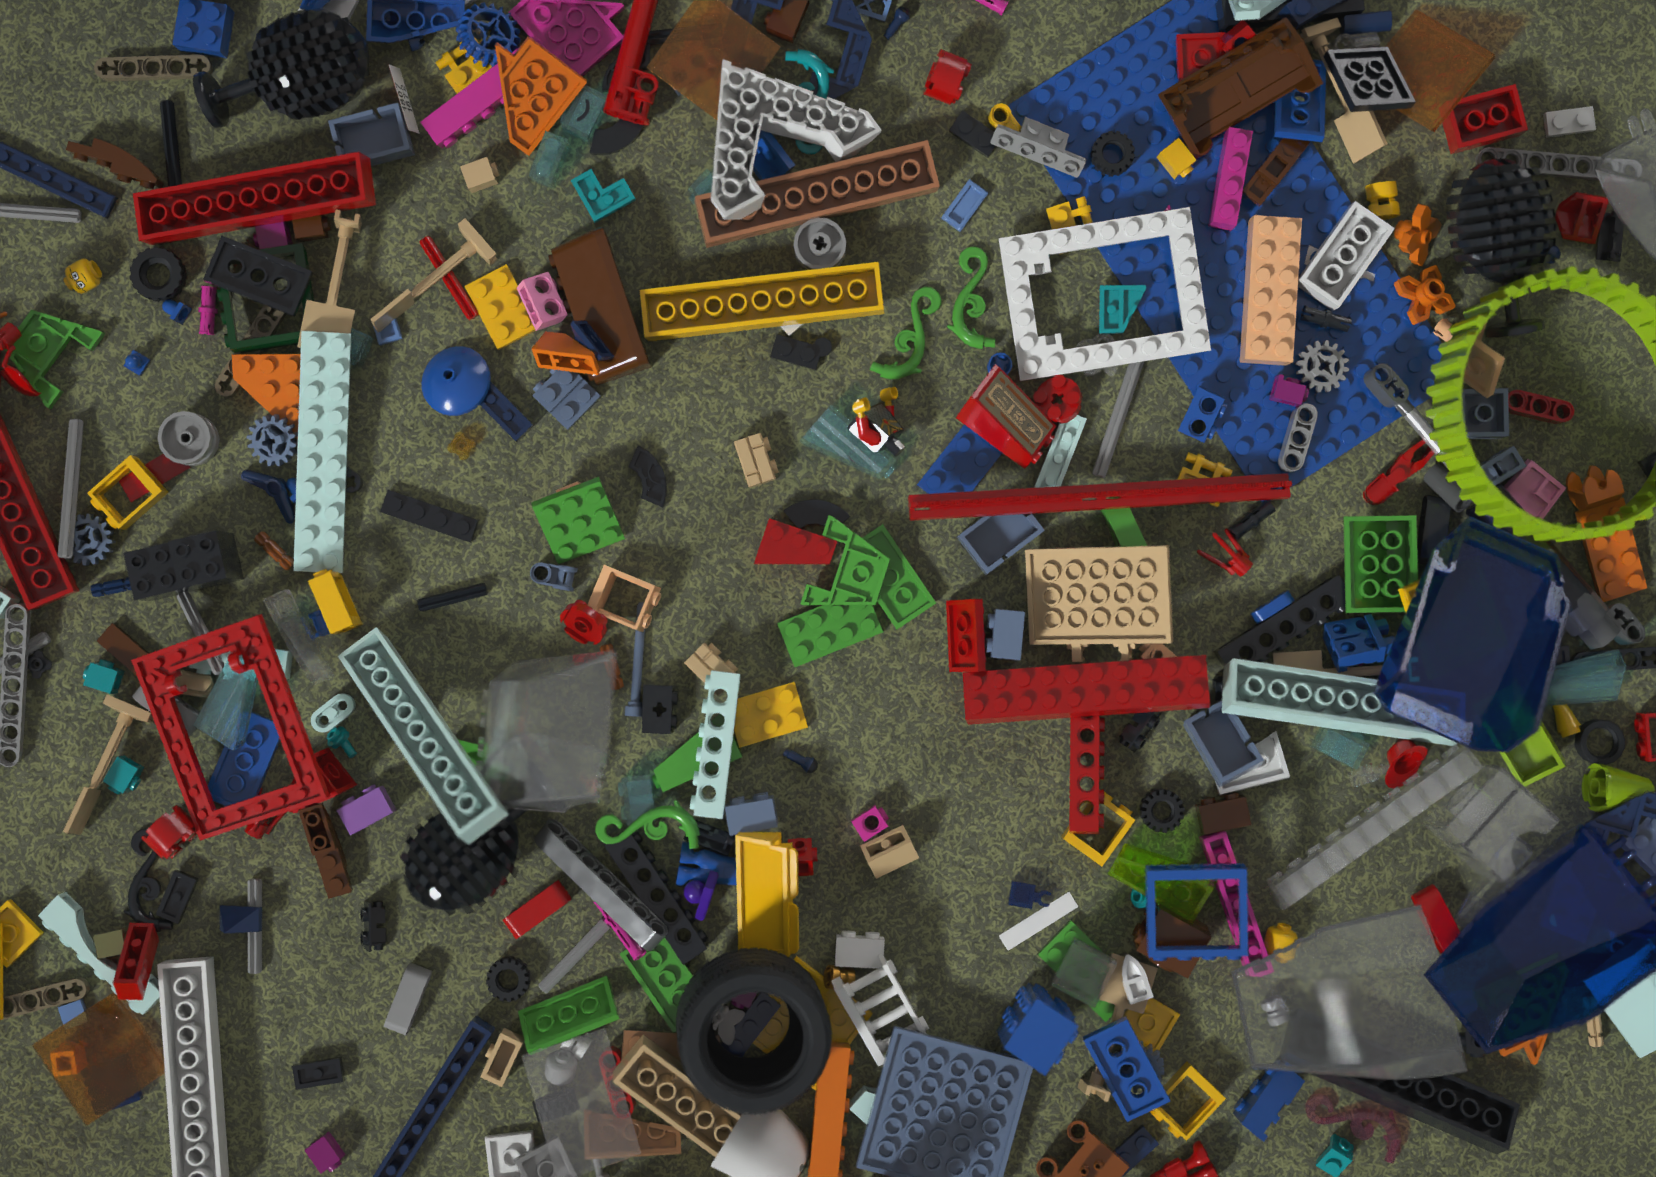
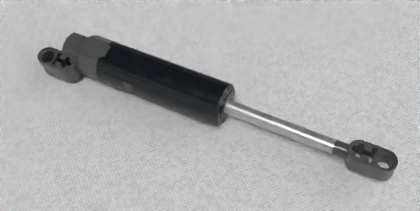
M1384 363L1378 364L1366 371L1363 379L1367 388L1383 406L1388 408L1395 407L1437 455L1440 452L1438 442L1429 438V433L1434 429L1407 399L1409 397V389L1389 365ZM1376 372L1380 374L1381 381L1376 378ZM1502 484L1495 486L1503 496L1519 509L1524 510ZM1473 502L1466 509V515L1571 636L1579 635L1590 649L1604 647L1613 639L1620 645L1639 643L1645 638V628L1633 613L1621 603L1607 606L1551 540L1534 541L1533 535L1521 537L1513 535L1512 527L1497 528L1493 526L1494 518L1492 516H1478L1475 513L1476 504ZM1628 629L1631 632V638L1628 635Z

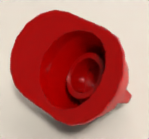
M1399 738L1387 751V760L1390 767L1385 776V784L1389 788L1395 789L1404 786L1412 780L1427 755V748L1421 745L1417 746L1411 740Z

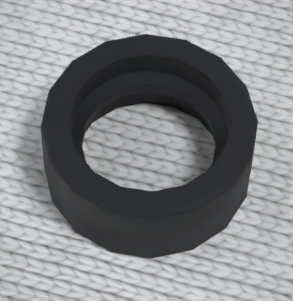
M1593 719L1579 727L1581 732L1575 734L1574 744L1577 753L1583 760L1592 764L1601 763L1607 765L1614 763L1621 757L1625 749V737L1617 724L1608 720ZM1596 728L1608 730L1613 738V746L1610 752L1603 756L1592 754L1586 745L1589 733Z

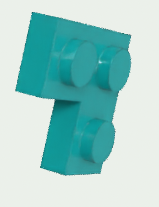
M590 169L571 180L594 223L636 201L624 178L603 189L594 172Z

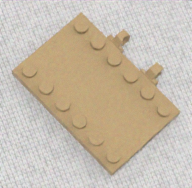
M1169 545L1025 549L1030 645L1066 644L1067 649H1072V662L1085 661L1083 651L1085 647H1089V644H1113L1114 647H1119V652L1121 653L1119 661L1132 660V649H1136V644L1173 642Z

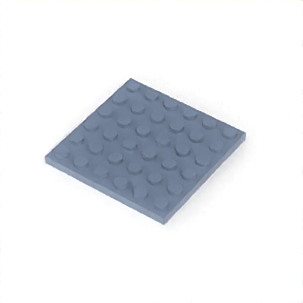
M894 1026L856 1162V1168L891 1177H1003L1033 1067L1018 1057Z

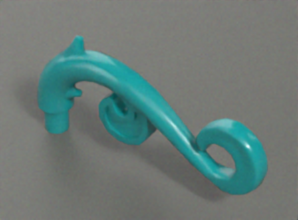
M803 49L786 51L785 61H797V64H803L807 71L810 67L815 72L818 79L816 96L826 99L829 91L828 73H834V70L810 51ZM802 82L798 85L807 90L815 89L811 82ZM795 139L798 149L808 155L816 154L823 148L821 145L807 144L804 141Z

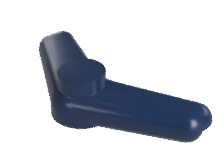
M245 469L241 473V479L265 490L269 496L274 498L285 521L288 524L293 523L295 512L286 491V481L282 478Z

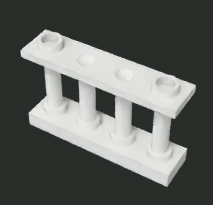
M883 953L878 955L882 967L850 984L849 982L844 984L840 976L832 980L836 994L878 1067L884 1064V1053L887 1052L886 1049L889 1046L891 1036L883 1040H876L873 1034L876 1033L877 1029L907 1013L910 1014L914 1023L905 1029L927 1034L926 1030L929 1029L924 1017L918 1018L894 974L897 973V969L892 960L887 961ZM888 975L893 986L861 1003L859 1001L854 1002L852 998L855 995L854 992ZM899 994L904 1003L903 1005L872 1022L870 1020L865 1021L863 1015L866 1014L865 1011Z

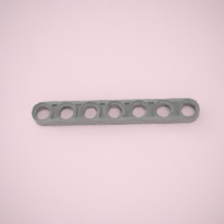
M1488 147L1482 149L1475 158L1476 165L1482 163L1481 157L1483 153H1489L1493 159L1512 155L1519 162L1517 163L1518 166L1521 168H1531L1529 166V159L1536 157L1540 161L1539 170L1541 174H1538L1540 176L1630 183L1638 179L1642 172L1641 165L1632 159ZM1554 159H1559L1563 162L1564 168L1562 171L1554 170L1552 167ZM1578 161H1583L1587 164L1588 169L1586 173L1582 174L1577 171L1576 164ZM1602 163L1610 165V175L1606 176L1600 172V165ZM1625 165H1630L1634 168L1635 174L1633 177L1625 176L1623 172Z
M15 603L9 606L5 613L0 697V764L5 767H12L18 764L23 756L31 612L24 603ZM15 607L21 608L24 611V618L20 621L15 620L12 616V610ZM13 631H18L22 634L23 641L21 644H14L11 641L10 636ZM11 655H17L21 658L22 663L19 668H14L10 665L9 659ZM13 678L17 679L20 683V689L15 692L11 691L8 687V681ZM9 702L18 705L19 711L17 715L8 713L6 707ZM7 726H13L17 729L18 734L16 738L12 739L6 736L5 729ZM10 749L15 752L16 759L14 762L5 760V750Z

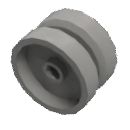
M818 217L806 221L795 234L794 252L797 262L804 270L840 266L846 252V239L843 230L837 223L827 218ZM823 244L825 248L822 247L821 250H817L816 246Z
M186 411L173 413L163 421L159 428V447L167 458L176 463L189 466L205 464L214 457L219 447L220 439L215 425L206 417Z

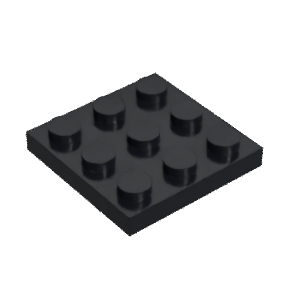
M1388 47L1327 50L1323 57L1350 112L1412 108L1416 101Z

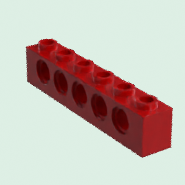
M1100 715L1091 718L1070 717V834H1099V828H1104V814H1099V804H1104V789H1100V780H1104V765H1100V756L1105 755V742L1100 741V732H1105V718H1100ZM1083 732H1093L1095 735L1094 739L1091 742L1082 741L1081 735ZM1084 755L1094 757V763L1091 766L1081 764L1080 761ZM1086 778L1094 782L1093 788L1088 791L1080 787L1081 781ZM1089 802L1094 806L1091 814L1085 815L1081 813L1080 807L1083 803Z

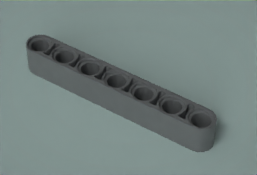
M554 819L547 820L534 837L536 845L643 949L647 951L654 950L667 935V926L560 822Z

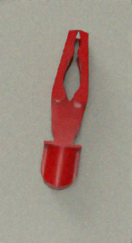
M1422 438L1399 454L1395 462L1387 469L1386 475L1384 473L1377 474V477L1367 485L1363 492V498L1367 503L1371 505L1384 503L1390 496L1399 491L1396 487L1398 483L1403 482L1425 466L1434 455L1429 446L1419 460L1411 462L1414 452L1425 444Z

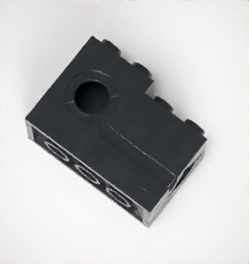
M214 530L123 553L133 598L138 601H154L186 591L192 592L244 580L234 533Z

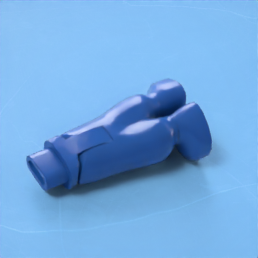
M688 841L682 842L679 863L696 864L699 867L690 868L679 864L676 886H683L689 880H699L706 884L710 870L717 872L719 875L716 884L737 886L736 858L720 855L705 849L695 852L693 849H689Z

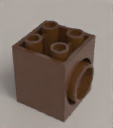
M1158 898L1155 899L1156 946L1208 945L1212 936L1206 924ZM1145 909L1143 922H1138L1132 932L1136 951L1145 955L1151 962L1162 969L1176 972L1188 979L1200 957H1192V960L1188 961L1178 960L1177 957H1168L1165 961H1155L1153 958L1148 957Z

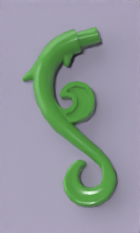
M976 246L968 247L959 256L960 267L968 274L973 273V269L968 265L969 259L973 257L979 258L981 267L959 293L952 312L953 325H947V328L952 330L970 347L983 349V347L995 348V338H985L984 335H979L975 328H972L971 332L964 322L963 312L966 304L973 305V308L967 309L966 312L972 318H979L985 311L984 299L979 295L971 293L984 276L988 265V257L981 248Z
M922 287L915 291L911 301L914 331L902 330L895 338V347L902 353L911 350V347L907 345L908 341L914 342V350L911 357L904 364L898 366L897 361L891 365H881L873 361L870 368L871 371L881 374L880 377L891 380L901 379L911 374L922 372V369L917 367L924 355L925 334L917 304L921 297H927L930 299L931 305L927 309H922V313L925 315L935 313L941 306V297L934 288Z
M677 800L674 801V806H659L643 813L621 834L615 837L607 835L606 828L609 824H615L621 829L623 824L618 817L608 814L604 815L597 821L595 826L597 837L605 844L619 843L643 825L648 838L660 840L666 836L668 826L661 820L659 821V826L655 827L653 821L657 818L669 817L682 824L678 828L685 831V835L689 840V849L699 848L698 836L700 832L697 822Z

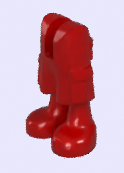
M1201 1140L1194 1142L1193 1154L1189 1158L1182 1161L1181 1158L1177 1157L1167 1162L1163 1168L1154 1172L1149 1177H1219L1212 1161H1210ZM1204 1165L1202 1169L1195 1173H1187L1188 1170Z

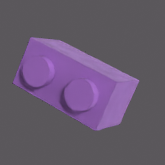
M374 784L362 791L364 795L358 799L352 796L341 802L343 807L339 808L337 812L350 835L397 811L384 786L377 788Z

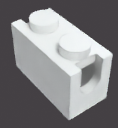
M842 931L841 934H836L835 966L877 969L882 967L878 955L882 953L884 955V937H881L878 932H865V936L856 935L855 931Z

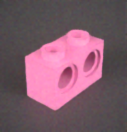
M549 272L523 279L518 285L517 290L536 331L561 323L568 315L564 302L557 292L556 281L551 278ZM535 286L540 287L543 290V293H539L536 290ZM545 308H549L553 315L548 314Z

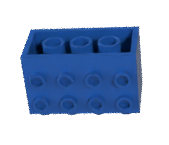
M1028 983L1026 987L1021 986L1015 995L1017 1000L1012 1007L1008 1006L1003 1012L1001 1018L1004 1020L998 1027L997 1033L1004 1049L1046 1076L1054 1063L1058 1064L1064 1056L1065 1051L1063 1049L1068 1042L1072 1043L1079 1032L1076 1030L1078 1025L1074 1020L1076 1017L1070 1011L1067 1003L1058 997H1055L1053 1000L1050 994L1047 993L1048 991L1041 985L1036 983L1033 986Z

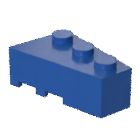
M1280 1060L1271 1061L1264 1070V1076L1260 1080L1256 1079L1249 1088L1250 1093L1245 1099L1243 1097L1240 1098L1234 1106L1235 1111L1233 1114L1263 1142L1268 1137L1265 1131L1271 1122L1276 1124L1279 1121L1280 1117L1277 1114L1285 1104L1288 1106L1305 1082L1302 1077Z

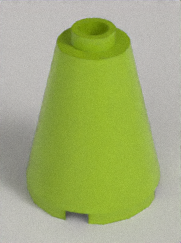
M1601 763L1589 765L1587 768L1590 769L1589 773L1584 774L1582 778V797L1585 802H1589L1591 807L1588 808L1592 811L1609 810L1646 791L1655 792L1654 785L1649 778Z

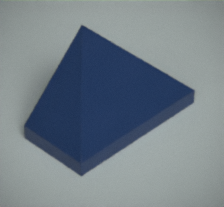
M586 320L573 321L570 324L576 341L595 354L596 360H612L614 355Z
M220 905L219 929L223 933L262 931V907Z

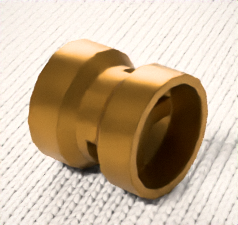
M828 965L823 979L825 988L834 989L832 980L839 976L844 984L854 982V969L852 967H843L841 969L835 965Z

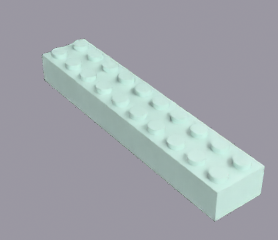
M376 627L338 655V658L459 838L469 845L509 815L384 633Z
M1234 658L1224 666L1222 713L1454 746L1465 739L1464 692Z

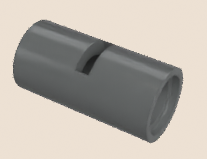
M1442 464L1432 466L1426 472L1424 482L1456 512H1461L1468 508L1472 500H1461L1459 497L1461 488L1457 482H1448L1445 478L1449 471Z

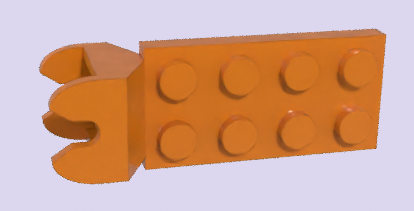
M1590 465L1587 472L1588 476L1583 484L1577 474L1574 472L1568 474L1566 479L1568 496L1579 510L1575 512L1577 523H1581L1582 528H1585L1584 523L1599 520L1602 522V517L1614 515L1619 511L1620 507L1626 505L1624 498H1622V495L1625 493L1620 476L1615 471L1607 470L1604 477L1598 467ZM1632 528L1614 531V535L1582 539L1595 590L1603 602L1647 588Z

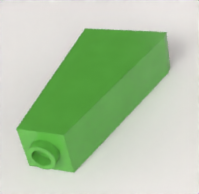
M1130 508L1101 510L1116 546H1147Z
M719 714L711 722L714 726L720 727L724 724L725 719L722 714ZM699 732L653 770L655 775H652V779L657 789L661 788L662 792H665L692 780L694 771H699L700 762L696 761L697 747H702L703 738L699 737ZM734 735L730 762L743 756ZM712 737L709 739L708 745L710 749L717 751L721 748L722 742L719 738ZM714 761L707 762L705 766L707 772L719 768L718 764Z

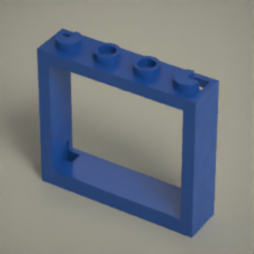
M1244 863L1145 865L1146 937L1149 958H1153L1155 961H1165L1168 957H1177L1178 960L1182 961L1192 960V957H1202L1204 960H1216L1217 957L1239 960L1242 959V956H1248L1247 868ZM1238 879L1239 945L1156 946L1155 880Z

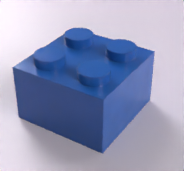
M179 0L173 45L180 52L227 59L235 12L227 4L201 0Z

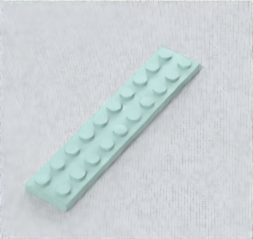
M301 331L293 571L318 572L327 569V571L332 570L333 572L343 573L352 335L350 333Z

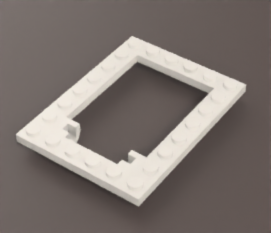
M1190 207L998 239L1020 381L1211 351ZM1169 236L1183 331L1065 350L1061 333L1038 337L1029 276L1052 272L1049 255Z

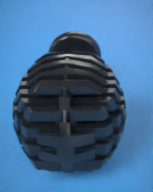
M323 8L298 10V12L285 14L256 33L252 51L246 53L249 62L247 79L221 88L210 73L201 71L193 76V88L204 116L217 129L225 127L229 122L230 115L227 102L253 92L266 103L270 112L277 109L279 113L285 114L294 120L319 117L320 115L333 113L337 109L339 110L360 95L366 81L365 77L370 75L368 45L360 31L347 17L341 18L340 15Z
M1498 158L1486 160L1470 169L1473 172L1468 178L1453 181L1451 188L1460 187L1462 191L1460 194L1447 197L1446 205L1458 204L1457 209L1447 211L1446 215L1447 219H1456L1455 224L1448 226L1449 234H1458V238L1450 240L1451 248H1462L1463 252L1453 254L1455 261H1468L1471 264L1470 266L1462 267L1464 273L1481 274L1486 277L1483 279L1494 283H1501L1504 286L1533 273L1528 271L1531 266L1549 262L1551 254L1541 255L1539 251L1543 248L1556 246V237L1543 238L1544 234L1556 231V223H1545V219L1555 216L1554 208L1544 209L1543 204L1553 202L1552 194L1540 195L1538 191L1539 189L1550 187L1548 180L1533 181L1530 177L1531 175L1541 174L1538 167L1521 168L1515 164L1519 163L1517 161ZM1511 297L1510 300L1512 302L1504 306L1506 322L1488 326L1485 329V337H1506L1536 332L1545 329V323L1539 318L1521 319L1518 297L1515 299Z
M532 760L526 764V770L535 781L534 787L506 809L509 814L471 844L468 845L457 836L439 807L437 809L440 813L435 817L432 814L426 817L428 823L424 827L420 823L415 827V830L418 832L415 839L408 833L405 841L410 846L408 854L403 852L400 859L405 864V874L403 873L408 891L420 904L432 910H444L449 916L455 914L456 909H463L466 914L475 912L471 905L478 903L482 907L487 903L484 900L488 896L493 898L498 894L496 890L500 885L505 888L509 884L506 880L509 873L514 878L516 877L518 870L514 866L516 858L519 860L523 853L518 848V837L520 838L515 820L545 796L559 809H563L568 805L561 793Z

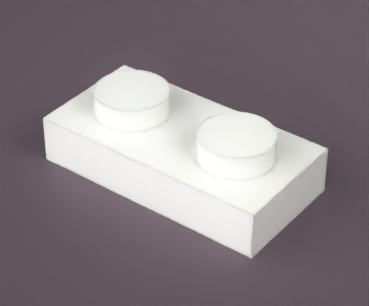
M1593 106L1551 111L1543 114L1546 137L1586 133L1596 130Z

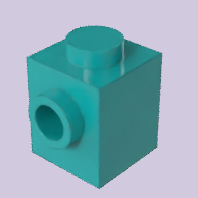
M100 659L99 662H90V665L85 668L83 673V679H85L83 685L109 694H116L119 691L125 670L113 667V662Z
M125 755L117 756L103 782L108 784L107 788L116 794L134 791L141 782L139 776L145 767Z

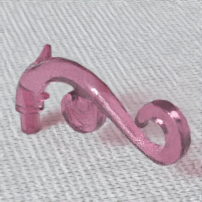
M1317 1093L1307 1099L1305 1112L1312 1122L1332 1124L1351 1120V1133L1358 1139L1368 1140L1374 1132L1370 1122L1366 1126H1362L1363 1120L1369 1119L1379 1123L1387 1133V1136H1383L1387 1142L1386 1149H1388L1384 1160L1394 1164L1396 1155L1401 1150L1402 1138L1392 1110L1386 1115L1375 1109L1359 1108L1323 1118L1316 1115L1315 1109L1318 1105L1323 1104L1328 1108V1112L1332 1113L1334 1108L1330 1098L1322 1093Z

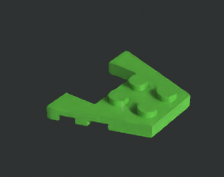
M31 310L18 327L22 336L13 344L16 349L11 353L10 358L32 387L41 393L39 397L42 399V403L47 408L52 409L63 394V391L44 378L46 373L72 338L89 350L94 351L105 333Z
M828 515L822 536L845 543L846 545L831 591L807 583L801 605H876L891 559L838 519Z

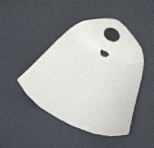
M777 1109V1111L765 1114L742 1113L711 1167L731 1177H799L810 1153V1143L805 1134L782 1110Z

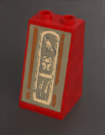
M996 364L956 417V419L1024 469L1030 462L1035 465L1043 454L1040 451L1041 447H1048L1054 439L1051 433L1057 427Z

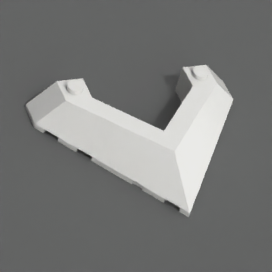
M723 59L711 201L724 220L742 219L761 208L765 194L752 177L760 130L824 146L835 162L847 160L857 155L882 130L866 110L860 108L855 110L845 106V103L829 97L825 99L813 94V91L777 78H769L766 74L749 68L744 70L731 65L732 62Z

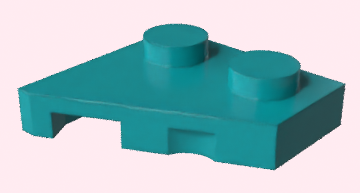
M1100 285L1099 334L1124 333L1146 290V285Z

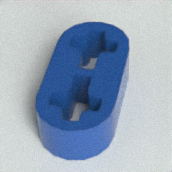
M1286 590L1255 609L1250 615L1255 623L1258 624L1291 604L1295 599L1289 590Z

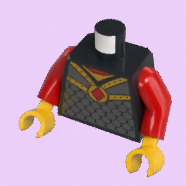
M888 387L880 392V398L885 402V405L880 402L870 407L867 397L858 399L853 404L852 409L857 415L847 426V429L873 452L878 453L888 449L897 457L905 449V446L898 440L904 429L894 417V405L891 400L898 398V390L896 387Z

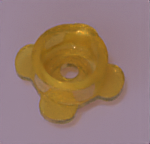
M457 432L455 438L448 444L447 449L450 453L457 454L461 460H466L471 449L476 447V442L473 439L466 438L464 433Z

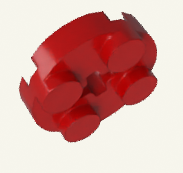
M1056 375L1046 380L1033 395L1038 408L1055 423L1059 422L1062 424L1071 421L1078 415L1082 407L1083 397L1080 388L1072 379L1066 378L1063 375ZM1057 396H1063V403L1060 405L1059 403L1053 404L1054 398Z
M576 600L575 603L567 605L560 615V621H564L566 625L564 628L566 633L582 644H587L588 641L594 642L593 645L598 644L607 632L606 624L608 620L606 616L589 607L583 600Z

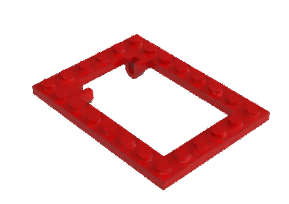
M262 614L131 660L200 841L330 797ZM230 651L228 663L234 672L240 674L254 669L296 783L216 809L174 696L183 694L188 690L186 685L179 687L176 684V678L182 676L180 668ZM240 655L243 658L244 664H241L239 660Z

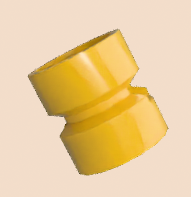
M1384 181L1365 186L1366 200L1371 203L1367 207L1369 211L1382 220L1400 216L1399 202L1395 200L1398 196L1396 181ZM1384 201H1387V202H1388V204H1384V205H1379V204H1378V202H1384Z

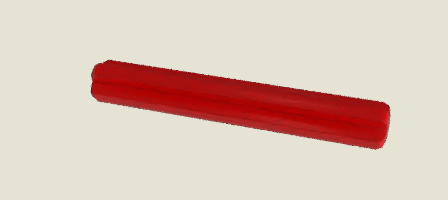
M426 236L419 241L435 269L446 261L430 236ZM451 270L442 280L466 318L472 320L479 313Z

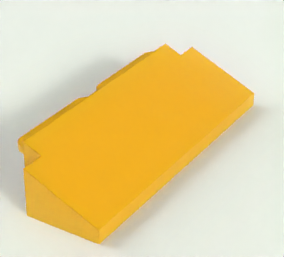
M738 832L735 835L738 950L741 948L768 949V951H777L789 957L799 950V908L796 904H793V898H796L799 893L798 852L795 848H792V843L781 842V832Z

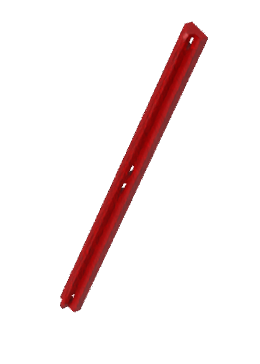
M1285 473L917 494L908 496L909 519L914 521L1289 499L1291 497L1290 487L1292 486V481H1289V475ZM1107 497H1118L1117 499H1106ZM1095 498V500H1082V499ZM915 508H929L926 510H915Z

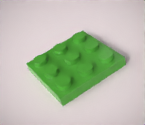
M599 477L531 502L534 513L558 564L625 539Z

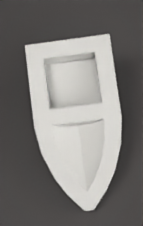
M1127 954L1122 965V983L1128 1002L1132 1005L1153 998V994L1143 967L1134 957Z

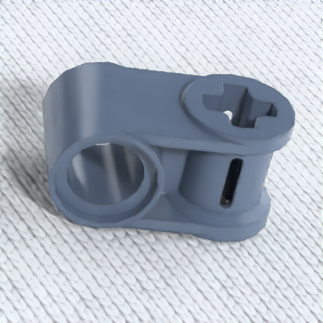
M539 562L532 566L530 576L538 584L573 592V579L575 573L578 572V568ZM543 566L548 570L546 579L539 580L536 577L535 572L538 567Z

